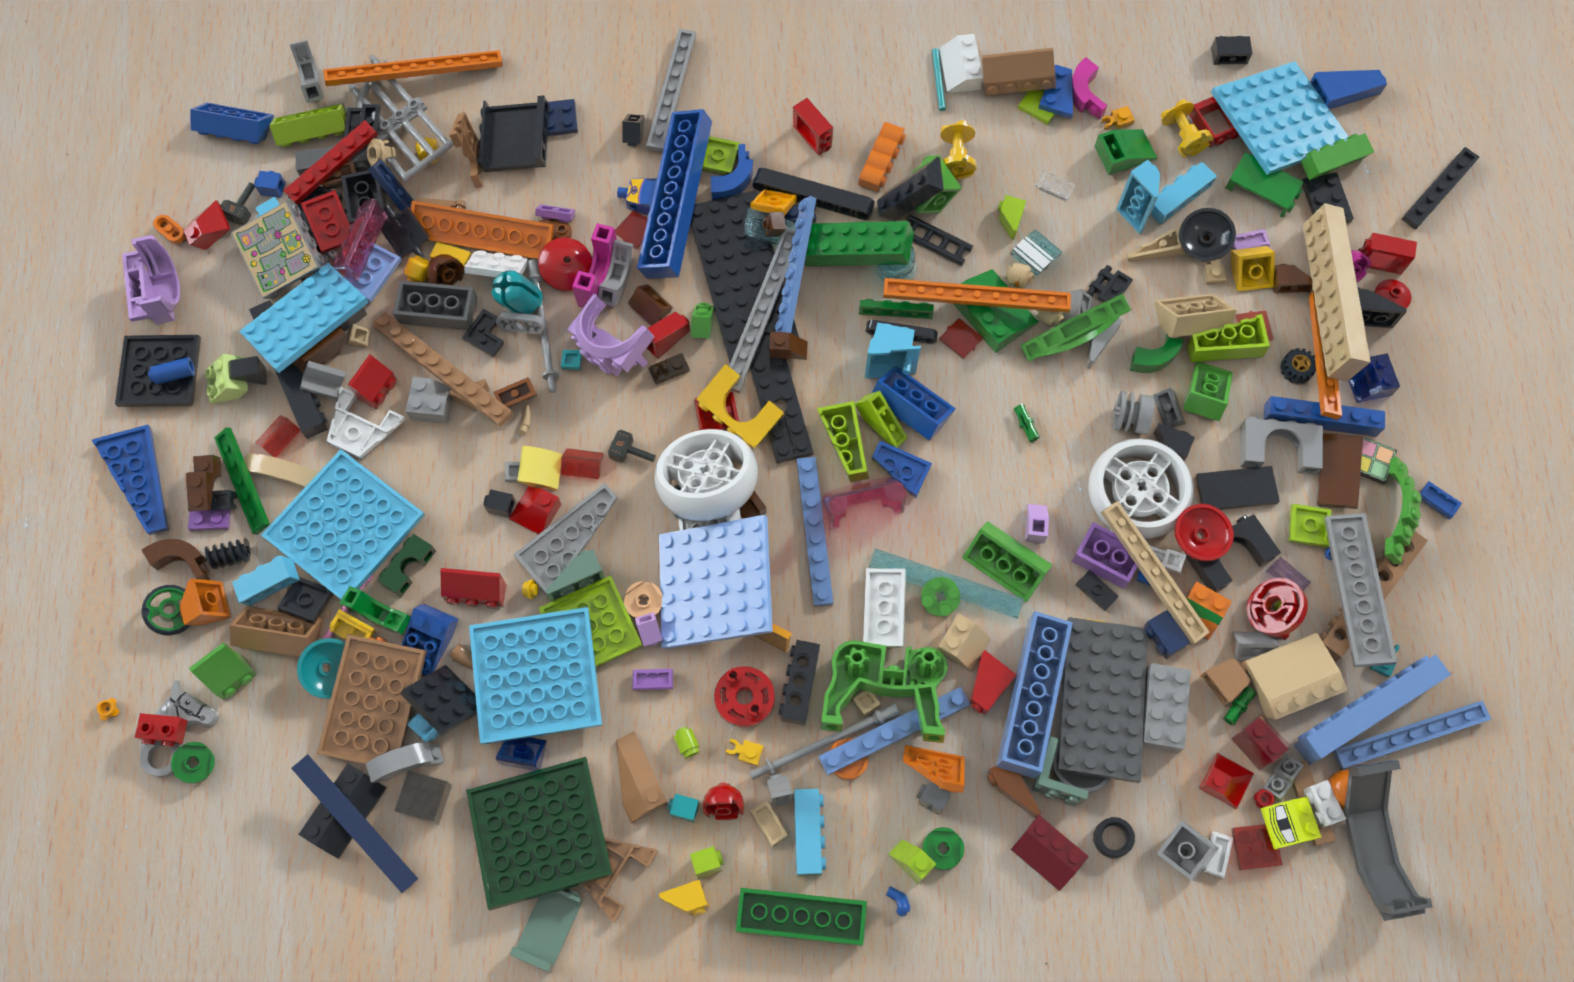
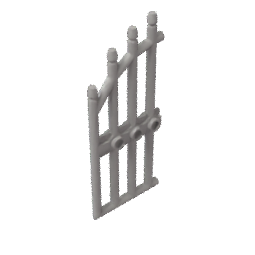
M369 56L373 64L381 63L376 56ZM396 79L387 81L407 102V105L401 110L394 105L375 81L365 82L361 91L355 85L350 84L349 89L357 98L356 108H362V104H371L366 99L371 88L394 114L387 120H384L380 115L376 139L386 140L390 137L414 165L413 168L405 172L393 157L386 158V161L404 182L408 181L454 146L452 140H448L425 114L424 111L428 108L419 97L412 99ZM419 116L443 145L434 151L410 121ZM402 127L408 130L429 155L421 162L395 133Z

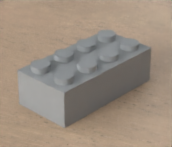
M1151 663L1146 668L1143 724L1144 748L1180 753L1185 749L1191 679L1190 669Z

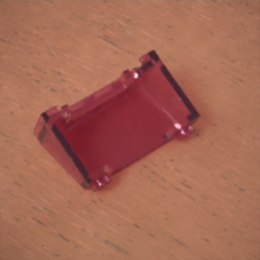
M882 477L826 491L822 502L830 530L839 528L840 519L846 517L847 507L881 499L883 508L887 506L892 508L894 514L904 512L907 494L903 484L892 477Z

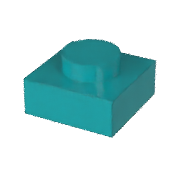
M563 350L562 370L580 371L582 354L579 353L580 350Z

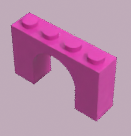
M596 224L591 237L593 260L590 271L586 273L578 270L572 286L578 307L583 308L593 293L598 297L599 285L605 280L609 271L613 244L617 239L614 227Z

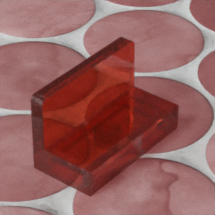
M280 415L257 439L255 444L276 458L300 432V429L287 417Z
M567 448L561 458V475L599 479L604 453Z

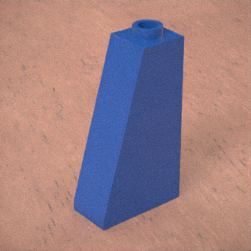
M1380 70L1316 72L1310 81L1329 109L1379 95L1387 85L1386 78Z

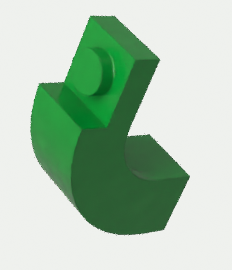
M1166 333L1165 344L1160 348L1146 349L1136 347L1132 355L1130 371L1152 373L1164 369L1175 359L1184 339L1179 337L1171 338Z
M351 586L348 587L339 602L362 618L390 632H396L401 635L407 628L411 618L408 614L388 607L362 590Z

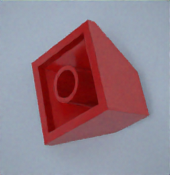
M215 200L196 216L183 231L189 245L207 250L231 229L219 201Z
M528 487L510 515L509 520L539 535L548 528L562 504L558 496L542 488Z
M1216 753L1199 789L1237 809L1254 773Z

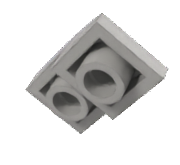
M1285 754L1263 789L1270 791L1274 799L1281 802L1304 765Z

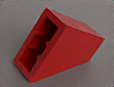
M674 312L648 327L647 329L655 337L646 349L657 359L661 358L690 331L689 320L684 315Z
M986 650L982 652L979 659L969 702L975 712L978 714L983 713L984 715L988 713L1017 675Z

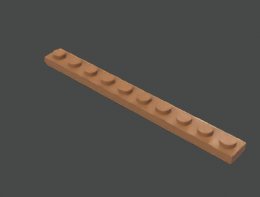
M386 312L372 323L374 329L498 427H501L513 416V412Z

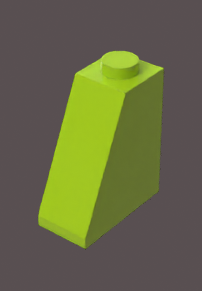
M903 839L888 853L917 884L936 865L922 849Z

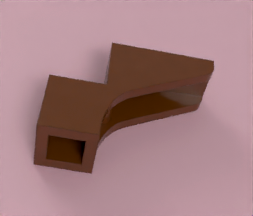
M215 455L193 456L194 472L186 473L188 512L210 510L214 481L216 477L221 476L220 457Z

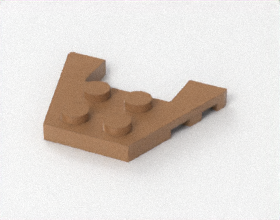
M458 113L449 136L455 148L462 146L464 157H468L471 163L470 177L475 187H482L483 181L480 180L478 175L482 173L481 166L477 162V155L480 152L478 137L466 113Z
M605 838L613 876L582 885L608 918L615 923L625 906L607 895L630 857L649 868L659 851L653 848Z

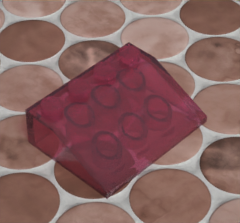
M376 199L363 202L361 207H358L356 220L350 225L348 238L343 241L340 256H337L334 261L335 270L341 275L359 281L387 218V214Z

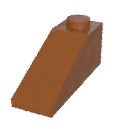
M996 766L988 770L987 773L989 775L987 779L992 787L995 786L997 791L1034 818L1042 814L1020 774Z

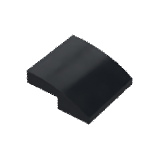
M362 104V108H347L344 138L364 120L378 133L381 105Z

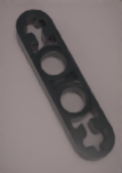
M869 320L866 324L865 331L870 335L875 334L878 323H886L892 326L907 327L915 330L914 342L927 344L937 342L938 332L935 329L879 320Z

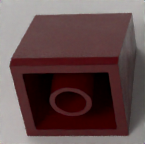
M1259 714L1231 738L1258 770L1275 762L1289 750L1290 745L1262 714Z

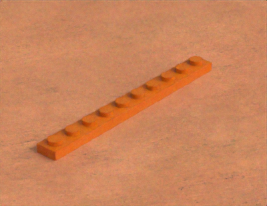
M500 50L330 68L323 69L325 85L337 86L503 67Z
M892 278L884 279L883 298L1069 313L1071 309L1070 292Z

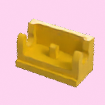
M340 609L329 626L331 632L345 640L348 634L372 638L376 632L371 626Z

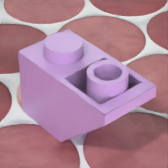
M1027 504L1025 542L1045 543L1049 528L1047 506Z

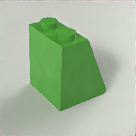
M926 156L922 160L921 165L915 170H913L912 173H914L915 171H917L918 169L932 161L934 158L940 156ZM941 157L944 190L916 207L915 209L918 214L941 212L962 189Z

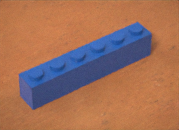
M1270 396L1264 404L1263 420L1296 421L1300 424L1315 423L1322 426L1323 430L1377 437L1385 429V411L1341 405L1342 416L1337 420L1322 416L1319 402Z

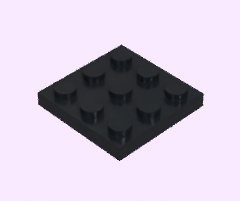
M446 665L407 686L401 692V695L441 736L477 715L475 693Z

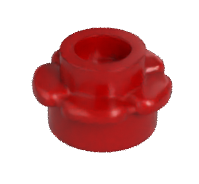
M1261 789L1254 794L1255 804L1260 809L1271 806L1274 803V796L1270 791Z

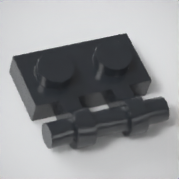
M1106 265L1104 269L1099 271L1096 280L1091 282L1087 293L1090 296H1093L1095 292L1100 293L1097 300L1103 303L1122 293L1124 294L1133 279L1119 270L1113 275L1110 273L1112 267ZM1104 280L1109 282L1106 287L1101 285Z

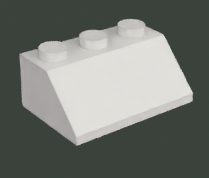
M958 35L939 47V57L947 94L981 90L983 73L975 35Z

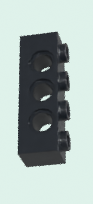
M797 640L796 646L792 645L790 657H793L792 665L788 664L786 676H789L788 684L784 683L782 695L785 696V701L780 703L778 715H782L781 721L805 726L820 644ZM800 659H805L808 665L800 667L797 662ZM801 678L805 683L802 686H796L793 681ZM791 698H799L801 703L793 706L789 702Z

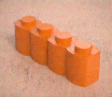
M884 122L866 164L862 169L858 185L879 192L881 187L884 188L887 181L885 176L887 173H891L893 168L892 161L897 159L900 152L898 148L900 144L903 145L905 142V128Z

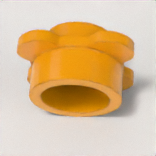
M109 698V700H103L97 704L96 708L102 721L119 715L120 710L116 706L117 700L115 698Z

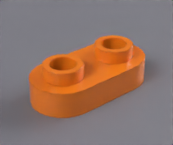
M159 215L154 219V228L169 242L180 244L185 240L184 229L169 216Z

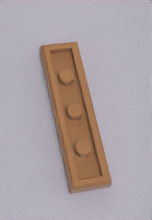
M1307 760L1300 762L1304 767L1293 783L1297 799L1304 797L1303 789L1316 785ZM1318 825L1322 838L1312 840L1314 846L1336 841L1331 825L1324 828Z

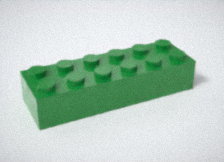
M908 221L812 223L804 265H909L914 231Z
M740 888L736 933L862 947L867 901Z

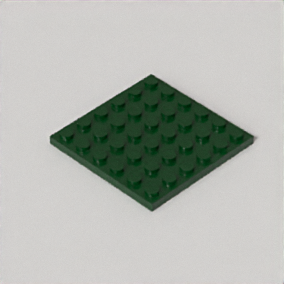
M586 757L466 790L489 911L613 876Z

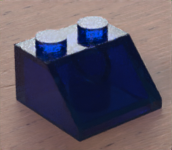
M1388 353L1371 356V362L1348 380L1356 403L1392 396L1400 388Z

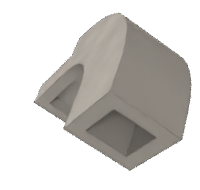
M308 40L291 43L290 47L298 67L301 89L306 103L324 99L320 73Z
M617 239L613 244L609 271L605 280L599 285L598 298L606 305L612 307L617 305L624 293L633 258H631L633 244Z
M422 742L384 753L367 762L366 766L370 781L374 783L388 781L398 774L412 769L438 766L444 763L439 743L429 744V742Z

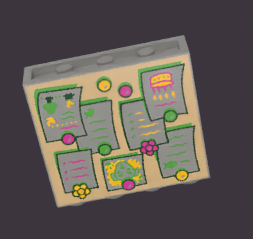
M287 201L231 232L262 298L270 300L277 297V292L320 269L325 263L324 258L316 249L315 240L308 233L309 228L300 216V209L296 204Z

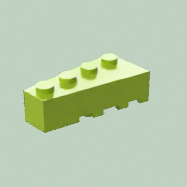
M1262 314L1256 315L1252 319H1243L1232 325H1224L1219 329L1213 328L1193 334L1187 344L1190 362L1264 357L1270 347Z
M854 401L817 408L819 417L849 481L855 482L869 479Z

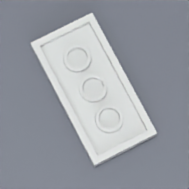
M866 568L863 642L886 645L887 648H904L906 569Z

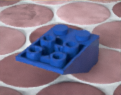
M426 604L419 605L413 609L401 645L427 651L422 674L429 675L436 670L453 637L459 619Z

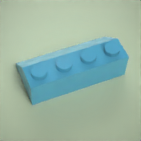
M1149 160L1130 172L1116 208L1139 234L1143 232L1159 196L1160 172Z

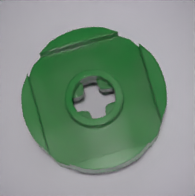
M188 742L174 752L171 759V770L175 778L183 783H199L206 780L212 773L215 764L214 755L203 743ZM192 757L196 758L195 760L199 762V765H195L194 768H190V765L186 764Z
M940 827L927 835L923 841L922 850L936 863L933 868L949 870L957 866L963 858L964 843L954 830ZM941 843H945V847H949V851H946L945 855H942L941 851L937 849V847L941 846Z

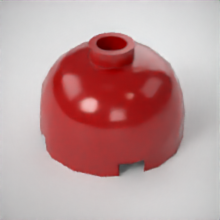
M719 783L710 788L705 794L703 813L709 818L710 814L714 815L715 820L737 819L738 814H744L743 796L737 788L729 783Z

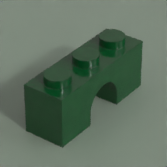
M413 533L411 537L405 540L400 552L392 557L391 564L387 569L382 570L378 582L401 598L413 583L404 574L406 566L417 562L425 567L436 550L431 544Z

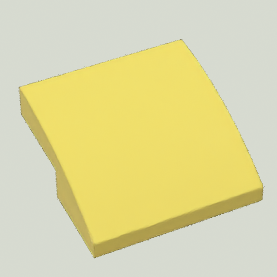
M522 446L517 482L531 487L540 486L552 491L558 490L562 454L547 449Z

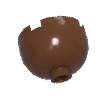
M449 254L437 255L427 265V279L432 284L454 285L458 280L462 281L464 266L457 258Z

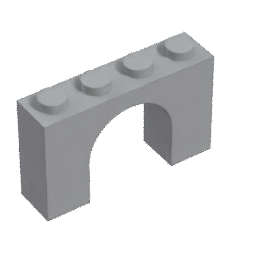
M1248 417L1241 424L1240 467H1261L1265 462V440L1271 436H1282L1290 440L1297 450V473L1317 475L1323 468L1322 426L1315 423L1300 424L1296 421L1281 422L1277 419L1262 420L1258 417Z

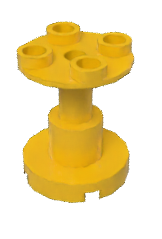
M1186 99L1178 101L1176 106L1161 113L1163 125L1168 126L1177 123L1181 130L1179 135L1183 141L1177 149L1183 158H1188V154L1191 156L1197 155L1210 145L1209 140L1213 141L1210 131H1198L1196 126L1190 124L1186 117L1193 111L1194 104L1190 101L1187 102Z
M964 120L958 121L956 124L942 126L940 133L943 141L953 144V148L949 151V157L943 161L952 175L955 176V179L959 180L974 175V170H977L975 159L967 156V149L963 146V143H967L975 137L976 131L972 126L967 125V122Z

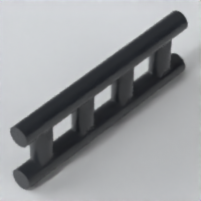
M909 214L907 221L911 223L913 231H915L917 226L927 230L923 238L914 234V243L961 266L964 265L965 259L961 258L965 250L971 252L974 245ZM933 234L943 238L939 246L929 242ZM949 242L959 246L955 254L945 250Z

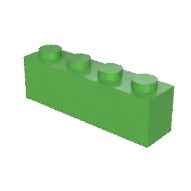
M1355 133L1347 137L1346 141L1340 139L1334 142L1333 146L1327 144L1321 147L1318 152L1314 149L1306 153L1307 157L1300 162L1308 179L1312 180L1362 160L1374 153V150L1366 133L1359 136Z

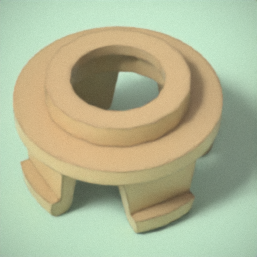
M373 139L369 143L367 158L371 166L379 160L385 163L386 158L395 157V148L384 145L389 143L388 140ZM385 163L388 168H391L389 163Z

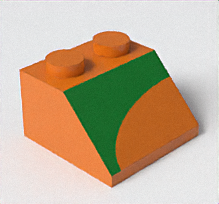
M1196 581L1185 598L1210 632L1204 636V638L1209 640L1225 616L1232 601Z

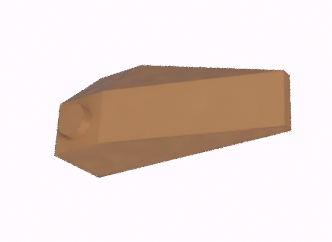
M635 732L616 740L622 803L631 823L668 805Z

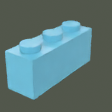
M277 556L271 562L256 567V570L239 576V579L233 581L232 584L238 602L251 606L300 579L293 559Z

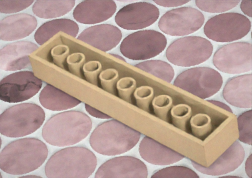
M1324 203L1303 224L1310 275L1313 281L1312 288L1327 377L1348 381L1371 361L1344 209Z

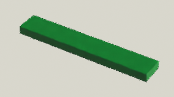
M226 427L214 439L252 534L258 535L270 523L231 428Z

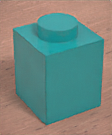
M675 794L674 799L670 798L667 810L670 811L671 817L694 823L700 802L697 799Z

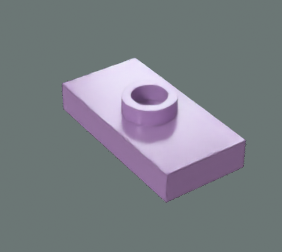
M1265 229L1237 234L1232 250L1262 246L1269 247L1270 242Z

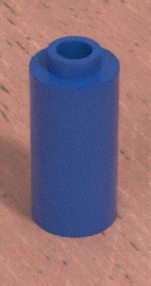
M190 357L151 366L150 371H148L150 381L156 385L195 375V368Z

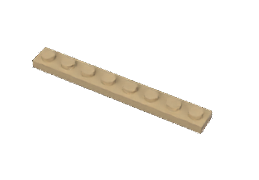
M1116 501L1100 512L1190 643L1194 644L1210 633L1119 501Z

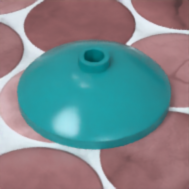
M324 638L314 641L303 650L297 662V677L301 686L309 694L318 698L331 699L345 642L334 638ZM324 664L329 665L328 671H323L322 667Z

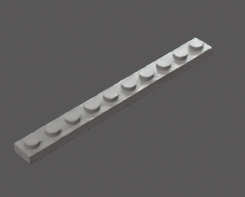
M786 228L781 236L729 365L742 376L731 390L740 394L785 281V273L789 266L788 258L792 251V238L795 235V230Z

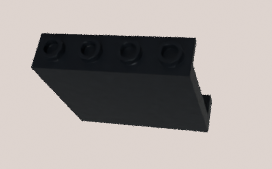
M544 95L537 96V102L489 106L486 101H483V108L480 110L482 123L479 125L481 138L478 140L480 152L477 155V162L484 172L546 167L550 105Z

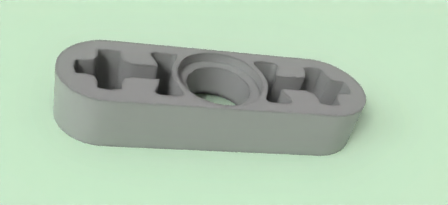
M502 312L496 319L498 327L505 331L541 334L547 327L546 320L538 315ZM518 320L522 321L525 326L521 325Z

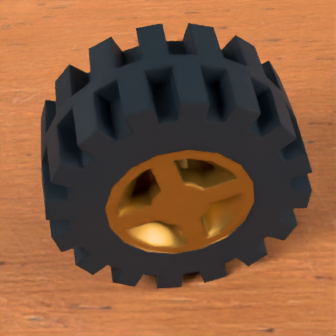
M1299 348L1292 349L1281 362L1280 369H1283L1281 374H1285L1284 378L1286 380L1289 378L1291 383L1294 381L1295 384L1308 382L1316 372L1315 355H1310L1311 351L1306 352L1304 348L1302 350Z

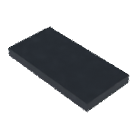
M1272 466L1197 473L1195 476L1201 504L1212 505L1220 510L1271 505L1280 502Z

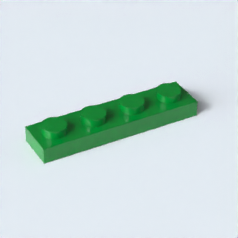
M873 299L860 300L859 315L932 319L934 305L926 302L917 304L908 301L892 302L891 300L874 301Z

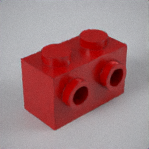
M140 713L135 738L142 740L141 744L154 745L155 742H160L162 746L174 747L175 744L183 745L188 720L176 716Z

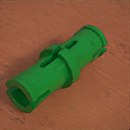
M1020 404L1016 406L1013 410L1019 419V426L1024 430L1028 441L1031 443L1038 440L1040 436L1033 424L1034 420L1030 418L1025 405Z
M1246 686L1240 696L1233 700L1231 708L1223 717L1225 722L1234 726L1242 713L1248 710L1247 706L1256 696V692L1252 688Z

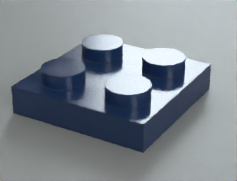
M575 99L548 102L550 105L548 136L578 133Z

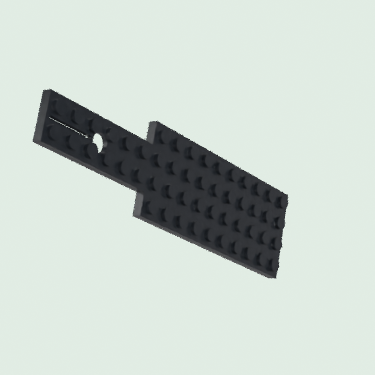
M756 190L695 204L691 218L692 229L729 364L775 254L771 239L766 236L763 229V212L751 210V203L758 196ZM784 284L750 366L761 410L769 401L775 403L778 400H783L788 405L786 411H784L785 418L782 417L768 434L776 464L813 455L787 359L770 358V332H776L775 325L779 319V306L782 303ZM793 320L791 334L799 337L795 321Z

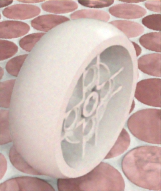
M715 429L695 431L672 442L661 454L654 475L656 492L663 504L680 517L695 521L719 519L738 510L750 498L758 479V464L751 448L738 436L727 431ZM731 459L742 465L741 470L734 468ZM673 479L678 480L681 487L680 491L671 486Z
M1130 439L1114 444L1099 456L1089 476L1088 492L1091 505L1096 515L1108 528L1111 529L1100 513L1112 505L1104 490V478L1112 483L1114 501H1119L1129 517H1146L1157 514L1162 518L1153 522H1141L1131 519L1144 539L1157 538L1175 529L1178 516L1191 506L1193 500V482L1185 462L1171 448L1154 440ZM1127 457H1141L1149 459L1150 462L1133 461L1128 464H1125L1119 459ZM1165 471L1168 472L1174 481L1177 499L1169 494L1170 486L1168 478L1164 473ZM1147 472H1152L1155 477L1149 476ZM1120 475L1127 476L1129 480L1122 479ZM1153 497H1157L1161 503L1155 502ZM1126 500L1132 501L1134 506L1128 505Z

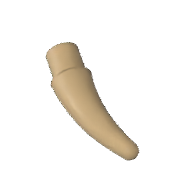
M528 404L525 405L524 417L520 424L519 433L521 435H525L530 427V409Z

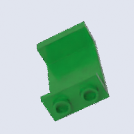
M1245 152L1225 187L1227 190L1232 191L1236 184L1283 208L1280 215L1283 218L1286 212L1290 213L1295 203L1292 201L1294 198L1298 200L1303 190L1300 188L1303 181L1281 170L1266 175L1256 158Z

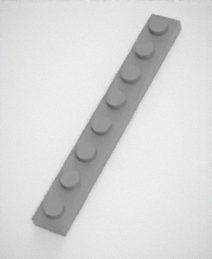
M679 29L646 144L649 150L659 152L664 150L671 114L676 111L695 43V31Z

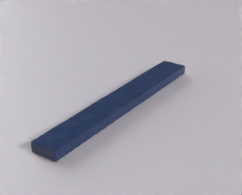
M308 754L291 768L401 893L418 880V877Z

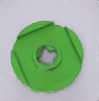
M945 576L930 579L925 583L921 592L922 605L929 613L936 616L949 615L957 609L960 603L961 596L957 584ZM936 592H945L944 596L947 598L938 601L937 596H935Z

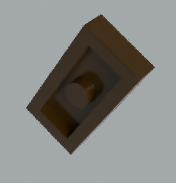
M683 353L665 359L648 368L655 385L690 371Z

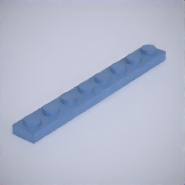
M812 196L803 199L798 206L799 214L795 222L796 230L792 238V251L788 258L789 266L785 273L786 282L782 290L783 298L779 306V319L775 325L776 332L791 333L816 204V198Z
M816 457L798 458L797 468L814 607L833 605Z
M961 687L938 698L940 706L939 718L942 720L970 706ZM914 709L820 755L818 758L827 776L920 731L917 711Z
M1482 700L1337 748L1333 753L1342 770L1489 721L1491 717Z

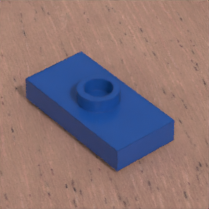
M1430 481L1420 491L1421 501L1449 520L1453 518L1462 504Z

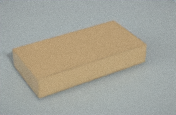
M768 800L750 811L771 847L789 837Z

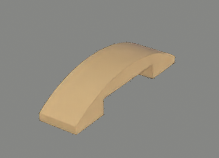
M247 453L244 460L249 473L252 475H263L279 479L305 488L319 473L290 461L261 454Z

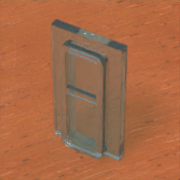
M748 208L744 235L778 245L781 236H766L763 229V220L768 214ZM785 220L786 228L796 230L795 222Z

